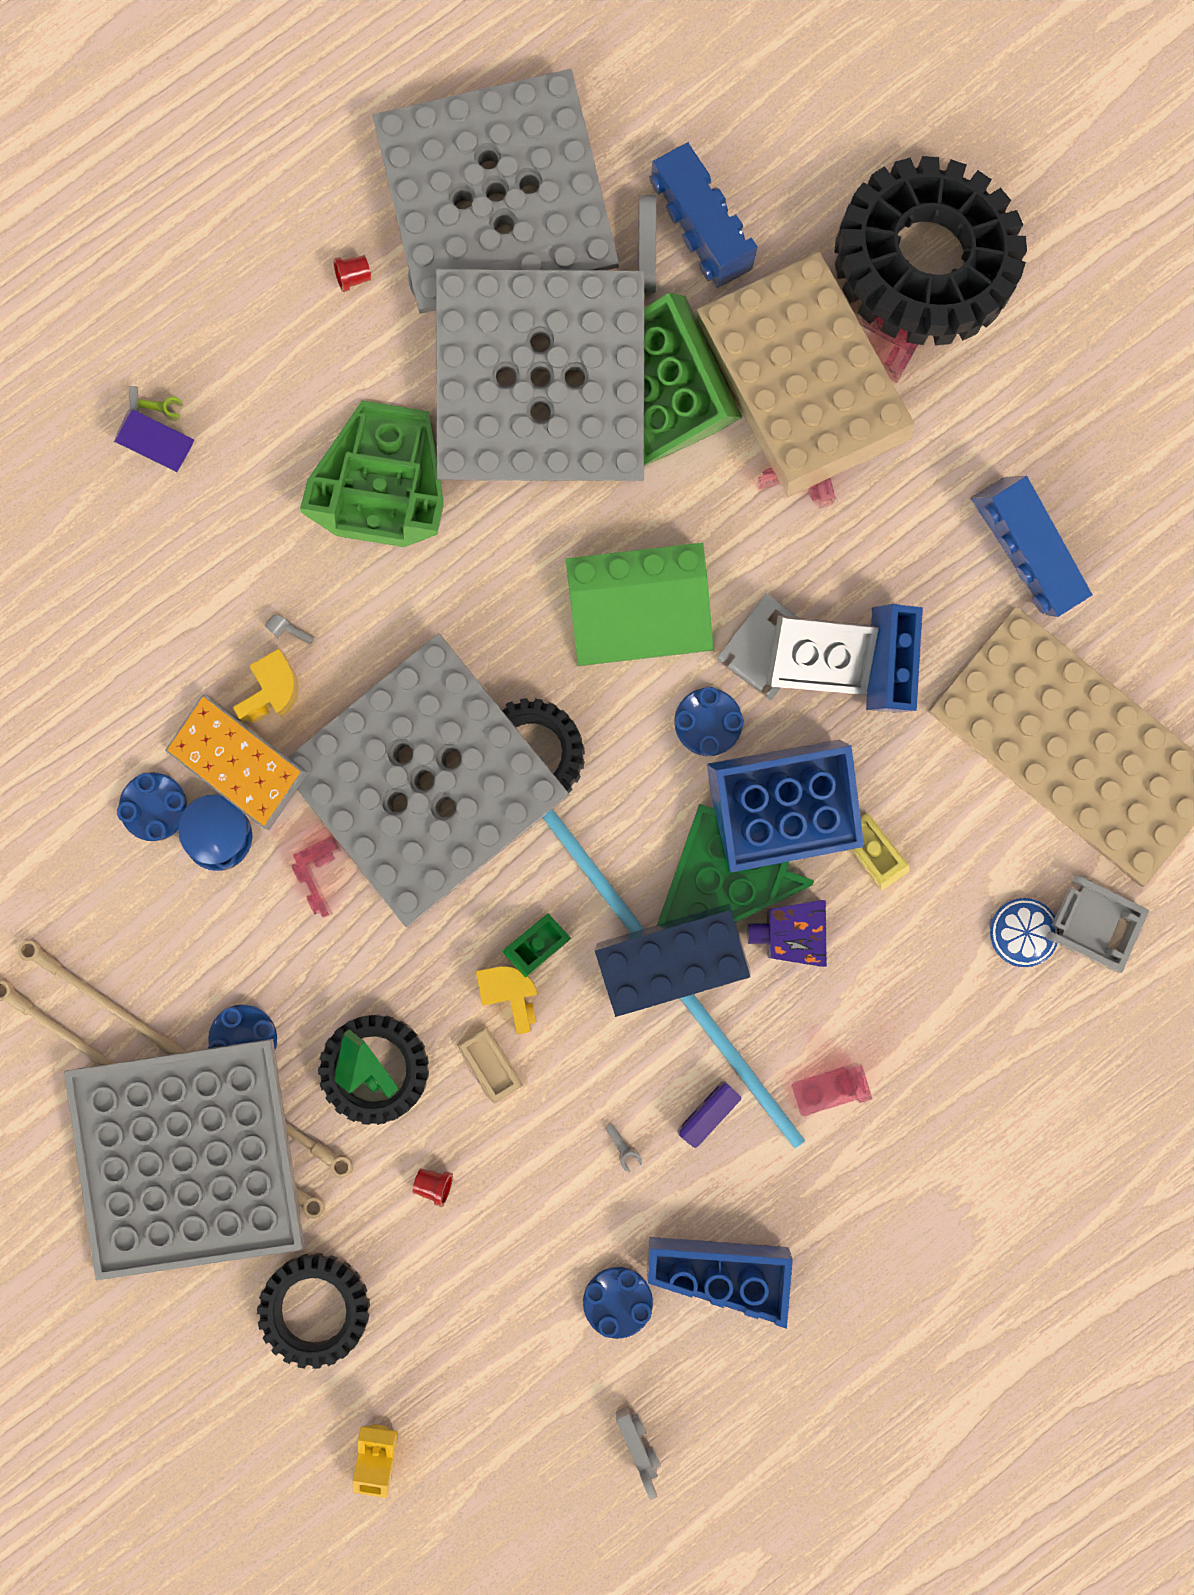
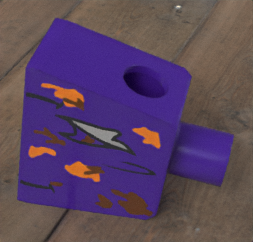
M826 900L767 910V923H751L747 925L748 944H767L768 958L827 967Z

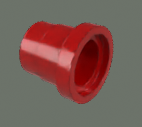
M365 255L344 260L341 257L333 258L335 275L342 292L350 291L351 286L371 281V272Z
M420 1168L415 1177L412 1192L434 1201L436 1206L443 1207L451 1190L453 1173L444 1171L441 1174Z

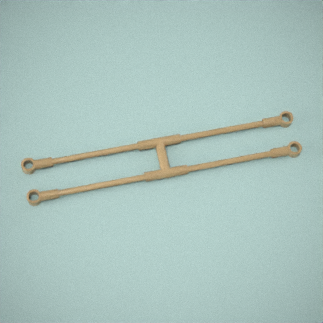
M26 940L19 945L18 954L21 959L34 961L52 975L57 974L157 1043L156 1046L168 1055L188 1052L165 1035L160 1036L62 968L61 963L42 951V947L37 941ZM29 944L35 948V953L31 957L25 953V948ZM0 980V985L3 984L7 989L6 995L4 997L0 996V1001L7 1002L24 1015L29 1014L99 1064L113 1063L35 1009L33 1003L14 991V987L9 981ZM286 1123L288 1135L310 1149L311 1154L330 1166L332 1173L336 1177L344 1178L352 1172L353 1162L349 1157L338 1156L317 1141L315 1143ZM340 1160L348 1164V1170L345 1173L339 1172L336 1168V1164ZM296 1186L298 1204L303 1208L304 1214L311 1219L320 1217L325 1211L326 1204L324 1200L318 1196L311 1197ZM315 1201L320 1205L319 1213H312L309 1210L308 1205L310 1202Z

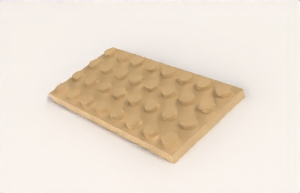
M1017 606L1013 608L928 711L929 714L1141 887L1146 886L1194 827V750Z

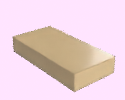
M487 1026L457 1045L493 1104L523 1086L522 1081Z

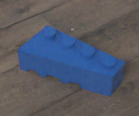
M689 142L653 160L652 175L649 176L650 182L658 195L663 193L668 202L666 209L674 223L679 222L685 232L682 236L690 252L696 251L701 260L699 267L707 281L712 280L716 288H719L752 270L758 246L752 237L745 240L742 231L743 224L738 216L735 214L729 217L727 214L726 198L720 189L716 187L710 188V174Z
M1027 476L1003 477L970 498L1015 566L1018 576L1033 594V602L1042 614L1059 617L1093 596Z
M649 1237L648 1284L691 1298L694 1296L709 1301L710 1304L721 1308L725 1306L743 1312L746 1316L774 1322L776 1326L787 1329L793 1263L789 1247Z

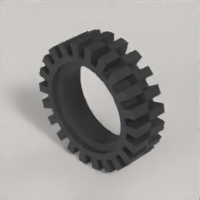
M527 698L520 699V703L514 704L513 701L506 703L507 708L502 711L515 727L525 724H539L551 729L558 736L561 742L562 754L558 768L553 774L570 793L573 790L571 786L574 782L578 783L581 777L579 774L580 770L584 768L585 763L583 759L585 748L574 721L570 719L563 709H558L551 702L546 704L542 699L535 698L534 702H530Z
M368 1015L348 1021L334 1031V1034L325 1043L324 1051L321 1052L319 1058L321 1064L318 1067V1075L321 1076V1082L319 1083L321 1090L325 1091L327 1095L325 1098L329 1104L332 1103L335 1106V1111L340 1115L344 1114L350 1121H359L365 1125H379L394 1121L407 1113L418 1102L426 1088V1081L429 1077V1059L424 1050L426 1048L414 1030L407 1027L406 1023L393 1019L394 1017ZM351 1030L361 1039L374 1036L385 1038L400 1049L405 1059L406 1077L402 1087L394 1096L384 1101H366L355 1096L352 1092L348 1093L335 1082V1072L342 1039L346 1031Z
M315 1253L312 1256L304 1254L300 1255L297 1259H291L269 1278L260 1294L259 1299L261 1301L257 1306V1314H260V1320L258 1321L259 1330L263 1329L265 1334L262 1338L265 1344L270 1343L272 1345L271 1352L275 1356L279 1353L285 1357L283 1361L287 1364L295 1362L298 1363V1368L303 1369L307 1365L312 1366V1369H319L325 1364L327 1366L333 1365L340 1358H345L355 1348L365 1331L370 1315L368 1314L370 1300L366 1296V1285L361 1284L359 1280L361 1276L358 1272L354 1273L349 1268L351 1265L347 1262L341 1263L337 1261L338 1257L333 1255L325 1257L323 1253ZM318 1278L334 1285L341 1293L346 1307L345 1322L338 1334L329 1340L307 1342L293 1335L287 1328L282 1314L283 1299L288 1289L298 1281Z

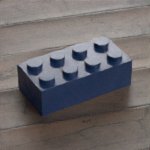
M730 904L599 942L594 950L615 1017L751 977L750 966Z

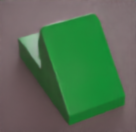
M547 913L502 952L526 978L560 950L571 937Z
M351 1030L346 1031L342 1039L335 1072V1082L348 1093L353 1092L364 1083L371 1092L374 1093L378 1089L386 1097H391L399 1089L366 1042Z

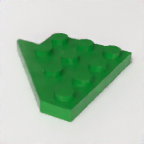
M699 804L657 925L726 904L731 905L735 921L737 922L812 886L814 880L786 871L790 861L730 873L714 808Z

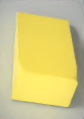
M868 812L861 816L864 847L851 850L877 886L883 891L909 872V865Z

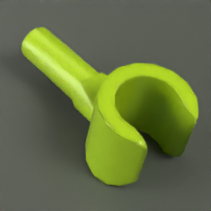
M169 397L164 402L138 399V407L164 412L165 416L172 421L180 418V414L170 413L167 410L172 404L183 406L182 401L177 397Z

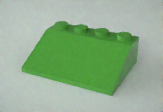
M673 293L666 294L644 308V466L714 435L743 418L686 296Z
M703 543L566 558L578 666L714 650Z

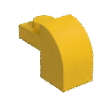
M278 648L249 665L263 690L233 706L239 719L244 722L250 720L251 723L262 720L270 714L268 709L271 707L274 708L278 715L283 717L292 709L297 700L299 692L297 675L285 654Z
M510 966L476 971L482 1006L510 1000L517 1035L531 1032V1024L537 1023L533 1002L526 1004L525 997L538 995V990L533 980L529 976L525 978L517 968Z
M379 1424L360 1427L358 1456L352 1480L353 1493L388 1498L397 1448V1430H390L388 1427Z

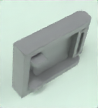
M767 593L716 659L723 663L730 653L733 654L735 658L727 668L759 692L767 684L776 626L768 621V619L775 610L783 616L798 617ZM781 687L770 688L766 697L772 700Z
M1073 875L1071 882L1080 886V889L1077 891L1068 887L1052 923V926L1061 930L1059 935L1054 932H1048L1046 939L1113 972L1122 973L1149 910L1086 878ZM1122 918L1128 921L1129 924L1118 949L1107 948L1119 919Z

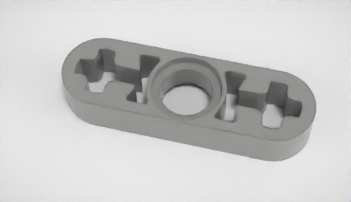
M639 195L638 271H644V293H656V195Z

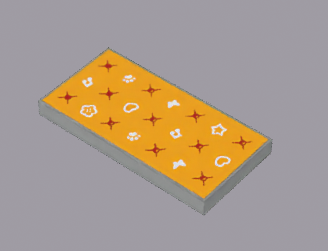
M202 694L165 750L267 830L272 828L308 774L301 766L205 694Z

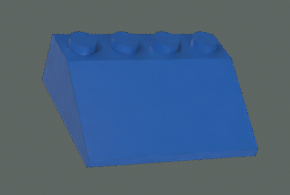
M834 740L707 764L711 798L730 873L864 847L851 745L841 740Z

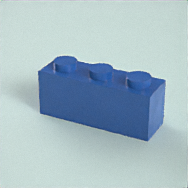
M898 604L872 607L871 625L878 627L879 630L867 688L866 710L893 713L917 711L923 607Z

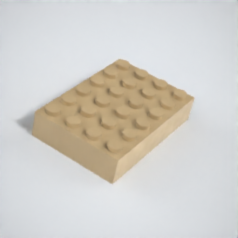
M821 252L696 309L697 322L721 373L787 498L912 439L915 422Z

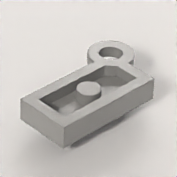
M629 1406L616 1411V1421L640 1473L645 1490L650 1500L658 1497L652 1479L658 1477L656 1469L661 1467V1463L654 1447L647 1448L642 1436L647 1434L640 1415H632Z

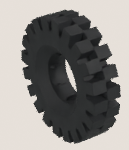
M922 156L917 168L914 167L911 157L895 161L891 172L884 166L871 174L868 184L863 182L854 193L850 204H848L835 242L834 253L838 254L835 261L837 278H846L842 291L850 304L857 300L862 302L858 314L869 324L877 317L883 319L884 323L880 331L893 338H896L899 330L903 329L908 331L907 343L924 345L930 335L933 336L935 346L952 344L957 334H959L962 341L977 335L982 325L987 328L998 317L1022 277L1026 264L1022 259L1027 252L1026 236L1018 235L1023 227L1018 210L1005 212L1011 199L1001 187L989 194L986 190L992 179L979 170L976 171L970 180L964 178L967 164L950 159L944 171L940 170L939 157ZM917 222L939 224L950 230L961 243L964 251L961 259L964 260V265L958 270L954 268L951 273L942 275L920 271L912 266L903 256L899 248L901 236L898 233L904 227L909 228L913 223Z

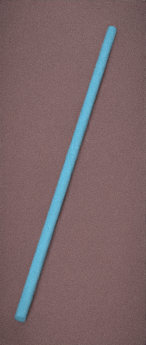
M551 810L543 817L545 822L628 931L632 933L643 930V926L556 812ZM693 994L680 998L795 1149L804 1143L805 1139L697 997Z

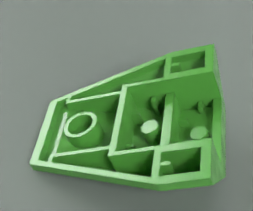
M361 401L307 479L300 512L338 537L406 547L438 535L444 500L441 482L437 480V458L429 411Z

